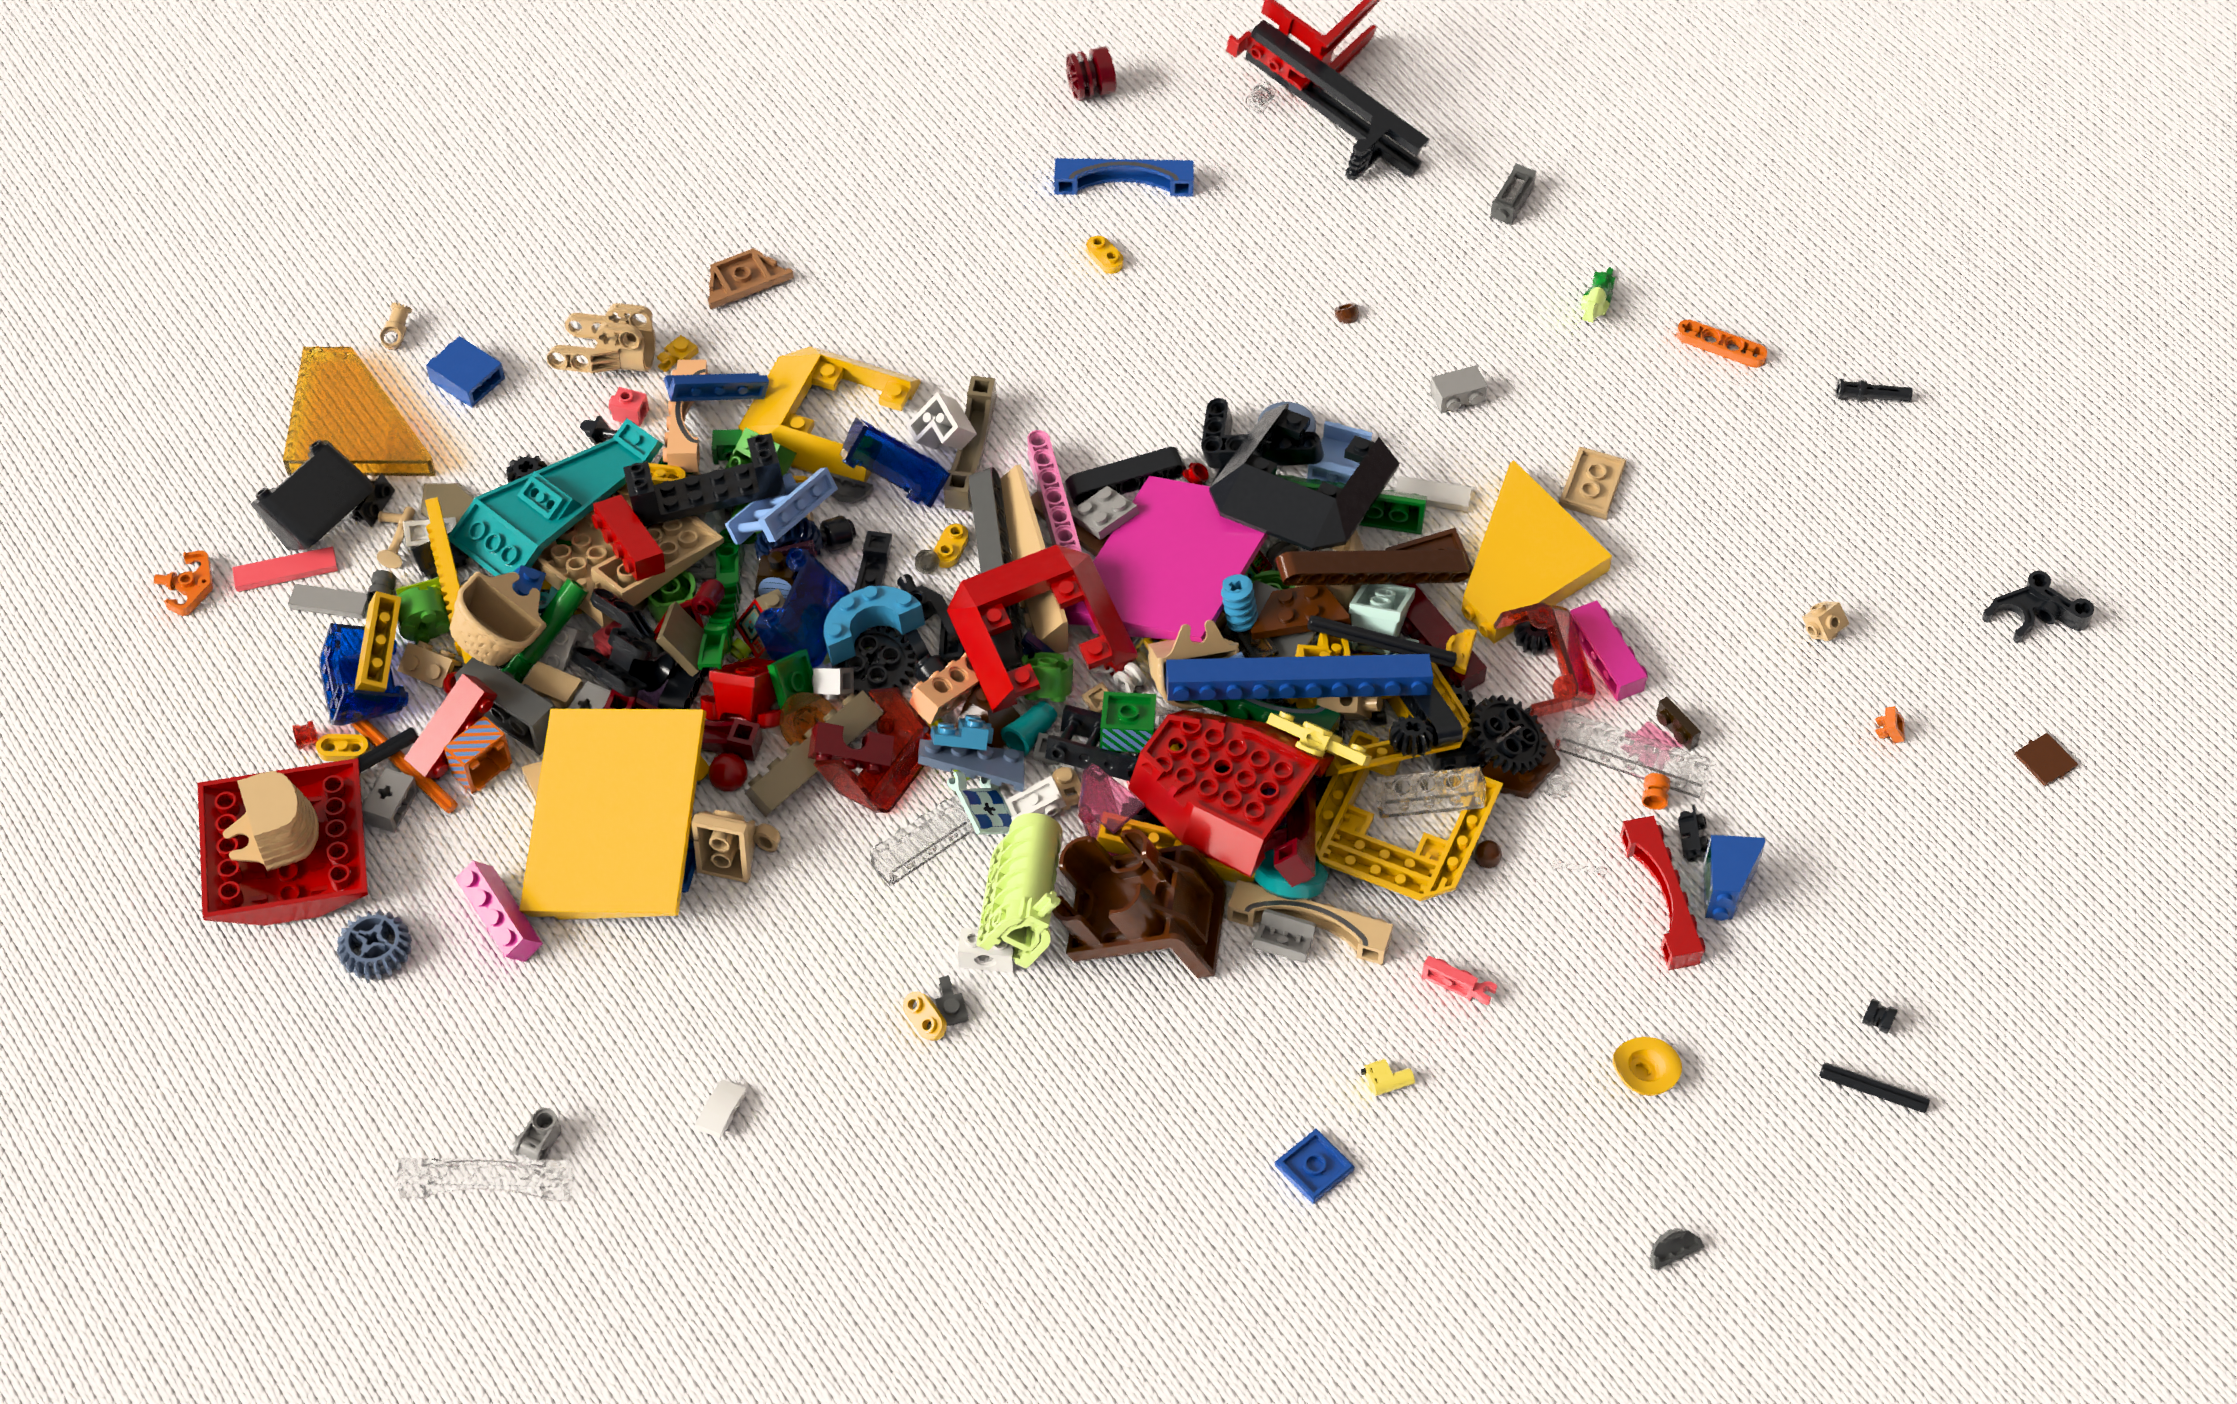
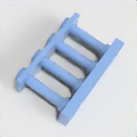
M820 468L806 481L796 483L791 473L783 475L786 494L751 502L725 524L734 544L740 545L756 531H763L769 542H776L838 489L828 468Z

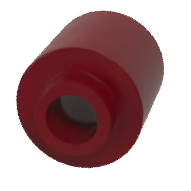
M709 579L703 582L692 599V606L695 611L704 616L713 615L725 596L724 585L716 579Z

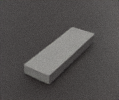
M295 584L288 606L292 610L363 619L370 600H368L366 593Z

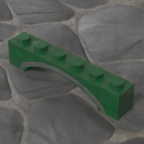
M1258 699L1188 700L1233 718L1264 723L1267 722L1270 713L1279 715L1280 711L1295 716L1294 722L1303 725L1304 721H1309L1332 731L1335 735L1339 732L1341 714L1316 705L1315 708L1304 709L1278 706Z

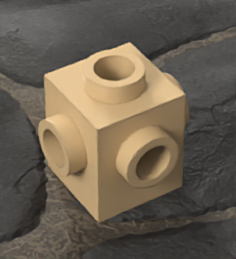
M1823 601L1817 603L1802 617L1806 625V631L1812 639L1832 640L1838 636L1839 631L1849 625L1840 602Z

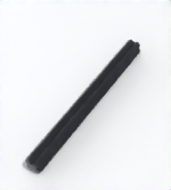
M1311 615L1307 623L1308 630L1394 653L1429 654L1431 662L1448 667H1454L1457 660V654L1452 651Z

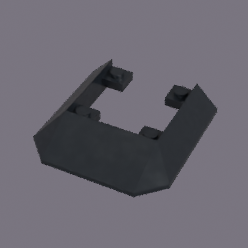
M1289 403L1265 412L1209 488V493L1219 515L1308 551L1346 545L1399 468L1398 460L1380 437L1375 442L1355 435L1345 449L1344 458L1360 464L1343 489L1323 481L1315 491L1274 475L1277 472L1278 464L1263 458L1280 433L1300 440L1310 426L1311 418L1288 410Z

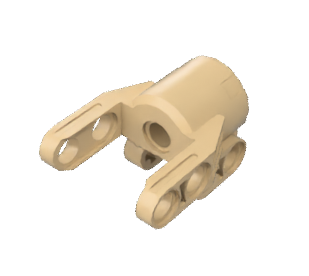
M614 303L609 307L606 315L572 313L565 321L567 332L578 338L596 339L597 345L595 348L559 344L550 349L546 358L547 363L554 369L587 373L617 369L649 372L654 361L656 346L652 312L647 307L641 305ZM642 314L647 321L639 322L635 315ZM577 321L581 324L582 328L575 329L571 326L570 322ZM595 323L601 324L597 330L593 325ZM553 353H560L565 360H556L553 357ZM582 355L586 357L588 363L583 364L579 362L576 356Z

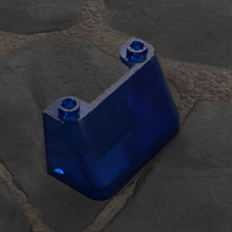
M791 547L786 557V564L790 570L798 572L782 608H768L759 615L754 628L771 660L778 661L799 650L807 649L811 666L815 668L823 662L828 652L824 638L826 617L832 607L842 597L850 594V591L841 580L809 551L803 548Z
M330 623L319 657V671L331 725L345 726L402 711L403 707H406L408 704L409 695L405 691L404 686L397 685L395 687L391 666L385 692L354 690L365 626ZM394 640L392 655H395L397 650L396 640Z

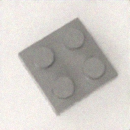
M1109 486L1101 489L1070 511L1075 523L1100 540L1139 514L1137 505Z

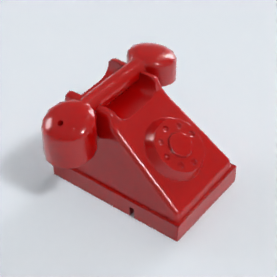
M748 657L722 666V669L717 668L709 671V681L713 682L714 695L701 696V709L706 711V719L715 722H730L737 718L758 723L761 729L775 728L782 724L783 709L769 710L777 697L767 666L776 661Z

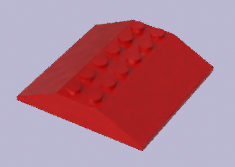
M358 758L276 770L277 773L285 775L311 802L318 817L319 836L313 851L306 859L268 872L262 863L233 861L230 859L229 853L231 851L243 849L248 845L249 838L246 835H237L231 839H225L223 836V832L246 813L237 781L257 774L197 783L202 917L204 921L266 926L317 918L368 895Z

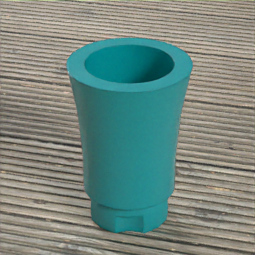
M1039 701L1014 722L1002 728L1001 737L1009 749L1024 751V756H1027L1036 744L1038 734H1045L1052 727V724L1058 717L1057 712L1046 701Z

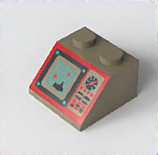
M779 589L755 598L736 621V629L744 642L751 648L754 658L767 659L803 642L801 624Z

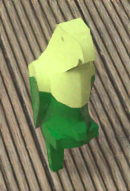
M1609 267L1606 272H1595L1592 282L1593 286L1589 287L1582 298L1581 307L1585 311L1582 320L1593 323L1598 316H1605L1613 296L1616 277L1612 276L1614 268Z

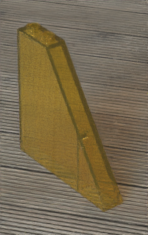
M303 347L283 456V463L288 476L309 459V446L320 439L321 441L328 440L366 476H380V474L384 476L436 475L432 456L352 347Z

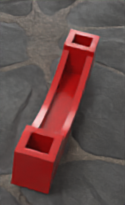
M1654 815L1623 821L1620 837L1627 856H1633L1647 868L1658 883L1666 901L1669 914V933L1664 934L1660 948L1668 970L1700 965L1702 955L1706 951L1703 938L1697 934L1695 916L1693 914L1690 915L1687 894L1685 891L1682 892L1680 888L1679 872L1677 869H1673L1671 850L1669 847H1665L1662 826L1657 825Z

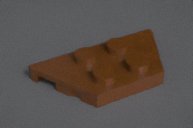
M1326 585L1288 588L1272 591L1251 629V635L1253 640L1308 632L1311 631L1307 629V623L1311 615L1351 625L1350 615Z
M1546 736L1543 741L1548 743V746L1544 749L1547 754L1543 757V761L1531 772L1527 771L1522 775L1518 771L1515 775H1512L1509 769L1506 773H1503L1502 766L1499 765L1494 769L1493 761L1491 760L1478 774L1502 782L1503 787L1500 793H1510L1516 797L1528 799L1560 766L1561 760Z

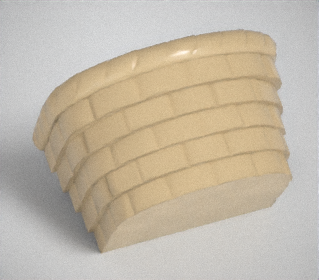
M475 572L459 589L457 600L455 601V610L449 628L453 639L470 656L490 666L499 667L510 661L515 655L532 644L547 627L538 614L540 591L532 588L528 595H518L512 587L520 578L516 572L494 577Z
M1207 620L1204 624L1206 637L1202 642L1191 641V627L1188 624H1183L1176 640L1148 644L1150 675L1163 699L1173 706L1182 709L1205 708L1188 700L1167 701L1166 660L1229 658L1239 653V643L1224 639L1212 620Z
M268 771L238 780L246 813L223 832V836L225 839H231L237 835H246L249 838V843L243 849L231 851L229 853L230 859L233 861L262 863L266 867L267 872L306 859L313 851L319 836L318 817L311 802L285 775L277 773V771Z

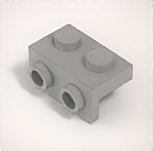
M1265 909L1261 924L1253 939L1252 948L1304 963L1313 943L1316 924Z

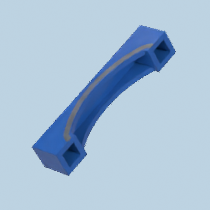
M1055 158L1054 195H1078V191L1098 184L1133 182L1163 189L1169 192L1170 196L1193 197L1194 160Z

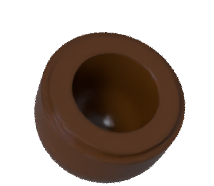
M1356 303L1344 304L1334 310L1337 320L1344 324L1354 323L1359 317V309Z
M1492 840L1482 841L1476 847L1475 861L1484 868H1493L1500 863L1502 851L1496 842Z

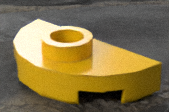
M1465 629L1464 632L1458 633L1455 636L1452 635L1446 644V650L1457 654L1456 663L1451 668L1463 675L1466 674L1477 629Z

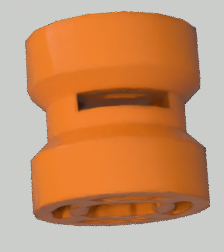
M1651 773L1645 777L1643 785L1645 791L1642 794L1641 801L1645 807L1654 810L1667 807L1669 799L1667 792L1670 789L1671 781L1666 775Z

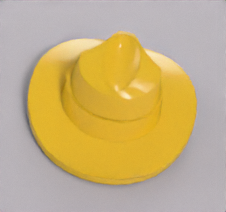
M1637 1037L1630 1039L1618 1046L1613 1054V1065L1621 1080L1631 1090L1642 1095L1655 1096L1667 1092L1677 1083L1682 1073V1063L1677 1052L1668 1043L1657 1038Z

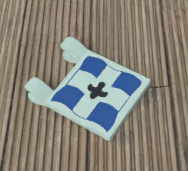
M955 771L953 773L955 778H949L947 784L949 788L957 793L977 835L1008 834L1012 815L999 786L991 784V779L980 778L979 783L982 788L967 789L965 774Z

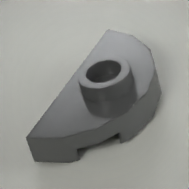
M830 473L838 488L831 496L841 502L854 503L862 501L869 497L874 490L873 484Z
M1675 1228L1668 1230L1658 1237L1652 1247L1650 1255L1651 1268L1658 1270L1705 1246L1698 1236L1687 1229Z

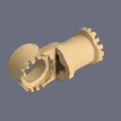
M397 302L391 303L392 312L389 321H386L384 328L380 332L381 343L389 350L398 349L402 345L401 343H403L407 329L405 326L408 314L412 312L411 307L405 304L401 306V303L398 304ZM389 332H394L398 335V339L395 343L390 344L384 340L385 335Z

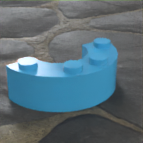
M867 586L842 597L829 611L824 623V638L832 666L856 656L854 649L855 640L860 633L868 628L889 626L897 629L903 635L924 626L925 619L921 603L910 593L889 586Z

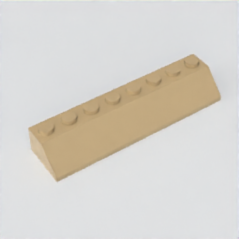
M1021 464L1015 465L1000 478L1012 561L1046 548ZM1049 590L1018 602L1020 609H1025L1023 614L1025 628H1030L1033 635L1056 653L1068 652L1067 617L1064 608L1060 610L1052 591Z

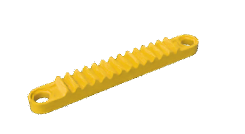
M438 497L425 500L430 524L426 526L429 534L428 537L433 551L432 554L437 568L441 591L451 624L455 610V601L461 587ZM454 640L458 656H463L464 663L466 664L472 656L466 653Z

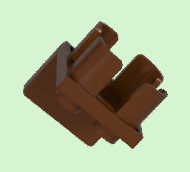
M1127 829L1121 833V840L1132 852L1128 854L1110 856L1093 836L1076 838L1065 846L1060 855L1059 869L1076 888L1074 906L1072 907L1063 896H1056L1061 899V902L1052 912L1069 931L1066 954L1073 962L1171 948L1196 978L1215 976L1227 886L1195 847L1179 845L1157 849L1144 832L1139 829Z

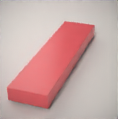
M333 546L240 565L232 567L236 591L240 592L338 571L335 551Z

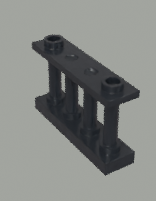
M1066 704L1063 709L1060 731H1063L1061 737L1048 736L1045 759L1130 781L1140 753L1135 758L1121 754L1122 752L1096 747L1100 741L1102 714ZM1073 735L1089 738L1086 744L1071 740Z

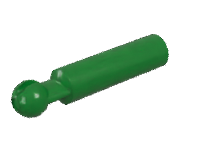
M568 577L540 615V618L547 625L546 629L532 644L515 655L501 671L509 672L516 681L522 683L532 666L541 660L586 598L589 591L577 581Z

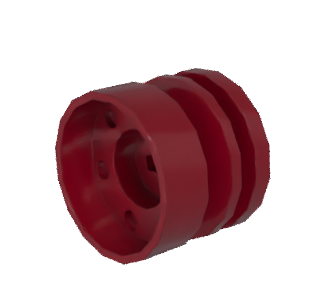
M1106 46L1090 49L1089 60L1083 51L1077 52V56L1075 53L1066 55L1067 80L1076 101L1083 100L1085 96L1092 98L1094 87L1099 96L1116 92L1114 64Z

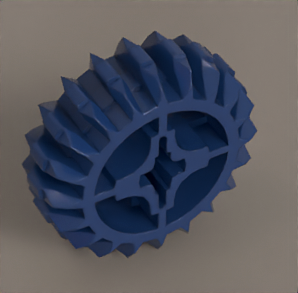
M807 517L799 521L776 542H769L763 531L757 534V540L754 541L755 553L759 561L762 555H769L771 550L775 551L774 549L778 551L783 547L788 548L791 554H783L784 557H789V555L792 557L793 555L795 558H798L802 555L794 545L797 547L799 543L812 545V550L802 548L812 553H809V556L805 554L803 557L804 562L800 567L809 562V560L812 562L811 559H808L810 557H813L814 561H816L815 556H819L821 554L820 550L823 548L820 530H818L814 521H809Z

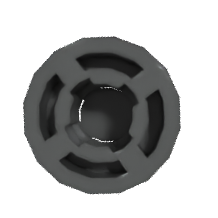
M386 570L374 571L371 577L372 585L369 586L367 591L368 600L371 601L376 591L393 595L392 590L396 587L397 577Z

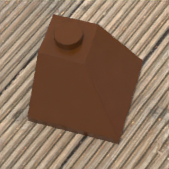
M980 683L966 699L959 718H965L966 715L980 716L982 721L991 723L993 739L991 744L987 743V746L1002 749L1006 747V744L1001 737V729L1020 717V714L1013 706L993 713ZM958 720L954 728H958Z

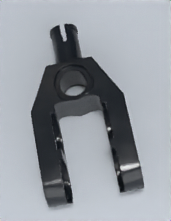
M904 574L907 583H904L902 577H899L897 585L901 590L910 593L921 603L925 621L932 615L937 614L952 641L959 642L960 639L947 613L948 605L943 596L923 585L917 587L912 576L909 574ZM917 629L905 634L919 661L930 654Z

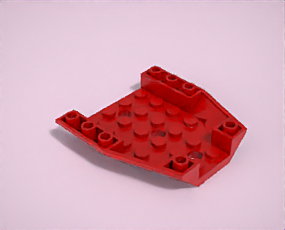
M1182 710L1168 714L1141 750L1128 790L1182 844L1193 846L1200 853L1251 878L1265 859L1264 845L1313 775L1322 777L1334 760L1335 755L1325 751L1324 756L1319 757L1297 748L1295 745L1297 741H1300L1299 738L1268 723ZM1180 743L1184 745L1183 749L1179 751L1170 749L1173 744ZM1223 765L1230 768L1225 773L1216 771L1217 767ZM1266 788H1273L1276 790V792L1270 796L1261 793Z

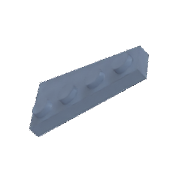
M920 739L918 764L947 772H952L954 769L959 770L966 777L975 779L976 776L991 779V784L1001 786L1003 782L1014 785V790L1023 792L1024 751L987 746L986 750L934 745L932 740Z

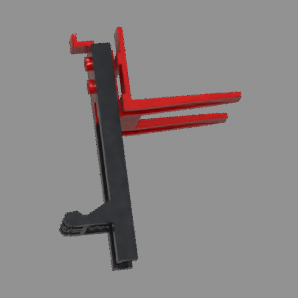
M1264 0L1261 13L1279 25V29L1263 19L1252 29V32L1246 31L1239 39L1230 35L1226 52L1237 58L1246 50L1245 59L1358 140L1353 146V153L1348 162L1349 167H1347L1345 176L1349 180L1353 181L1359 178L1380 157L1410 178L1420 168L1422 161L1416 157L1419 155L1420 150L1428 145L1430 139L1340 75L1374 37L1376 26L1372 24L1331 62L1334 49L1371 12L1380 0L1361 1L1326 35H1322L1275 0ZM1289 33L1311 48L1310 52L1290 39Z

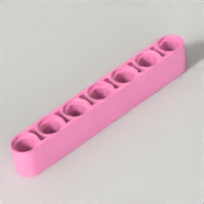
M1032 431L1027 437L1028 459L1052 545L1057 544L1082 552L1050 437L1045 431Z

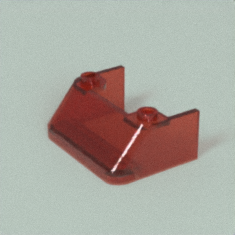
M1537 603L1501 612L1493 624L1494 629L1530 621L1535 628H1547L1562 674L1552 684L1554 699L1531 704L1529 715L1540 717L1589 704L1595 697L1596 688L1569 610L1561 606Z
M898 688L871 689L869 692L871 697L884 711V714L877 721L878 733L895 736L890 768L879 775L867 773L866 769H863L857 776L842 759L817 760L814 763V766L837 793L875 813H888L894 808L925 766L918 764L920 739L932 740L930 736L931 728Z

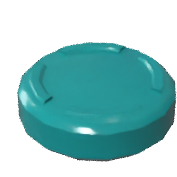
M1274 849L1265 852V859L1255 871L1254 878L1265 891L1277 897L1289 900H1307L1324 892L1328 873L1325 867L1315 858V876L1305 883L1291 887L1274 867Z

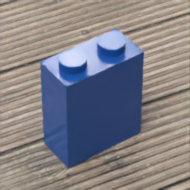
M461 336L449 343L444 350L426 364L429 380L471 408L505 379L501 362Z

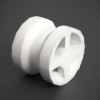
M1132 662L1125 665L1123 671H1118L1113 675L1116 686L1125 693H1132L1136 686H1141L1146 680L1141 669Z

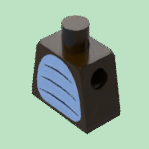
M773 551L769 555H762L757 572L754 598L775 589H779L788 602L802 598L806 580L798 560L793 557H783V554L779 551Z

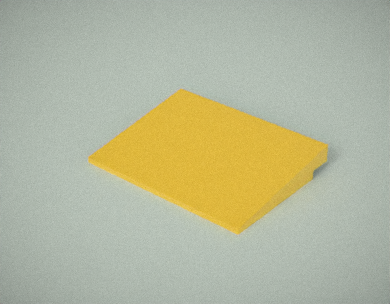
M550 709L519 911L529 917L554 916L559 920L679 915L706 718L705 710Z

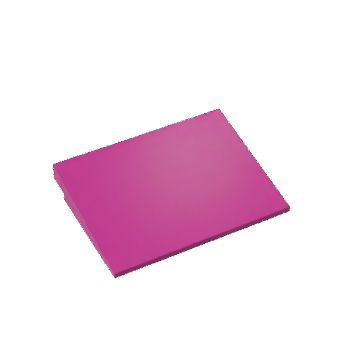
M1149 476L1132 501V503L1137 505L1139 514L1111 533L1093 563L1130 637L1176 640L1181 626L1188 624L1191 627V641L1202 642L1206 637L1205 622L1212 620L1215 623L1224 609L1221 596L1223 580L1231 575H1245L1269 535L1221 517L1209 493V486ZM1083 601L1064 608L1068 624L1090 626L1093 634H1099Z

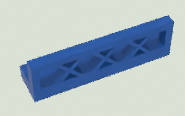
M759 373L665 375L664 383L671 402L764 399L769 385L767 375H759Z

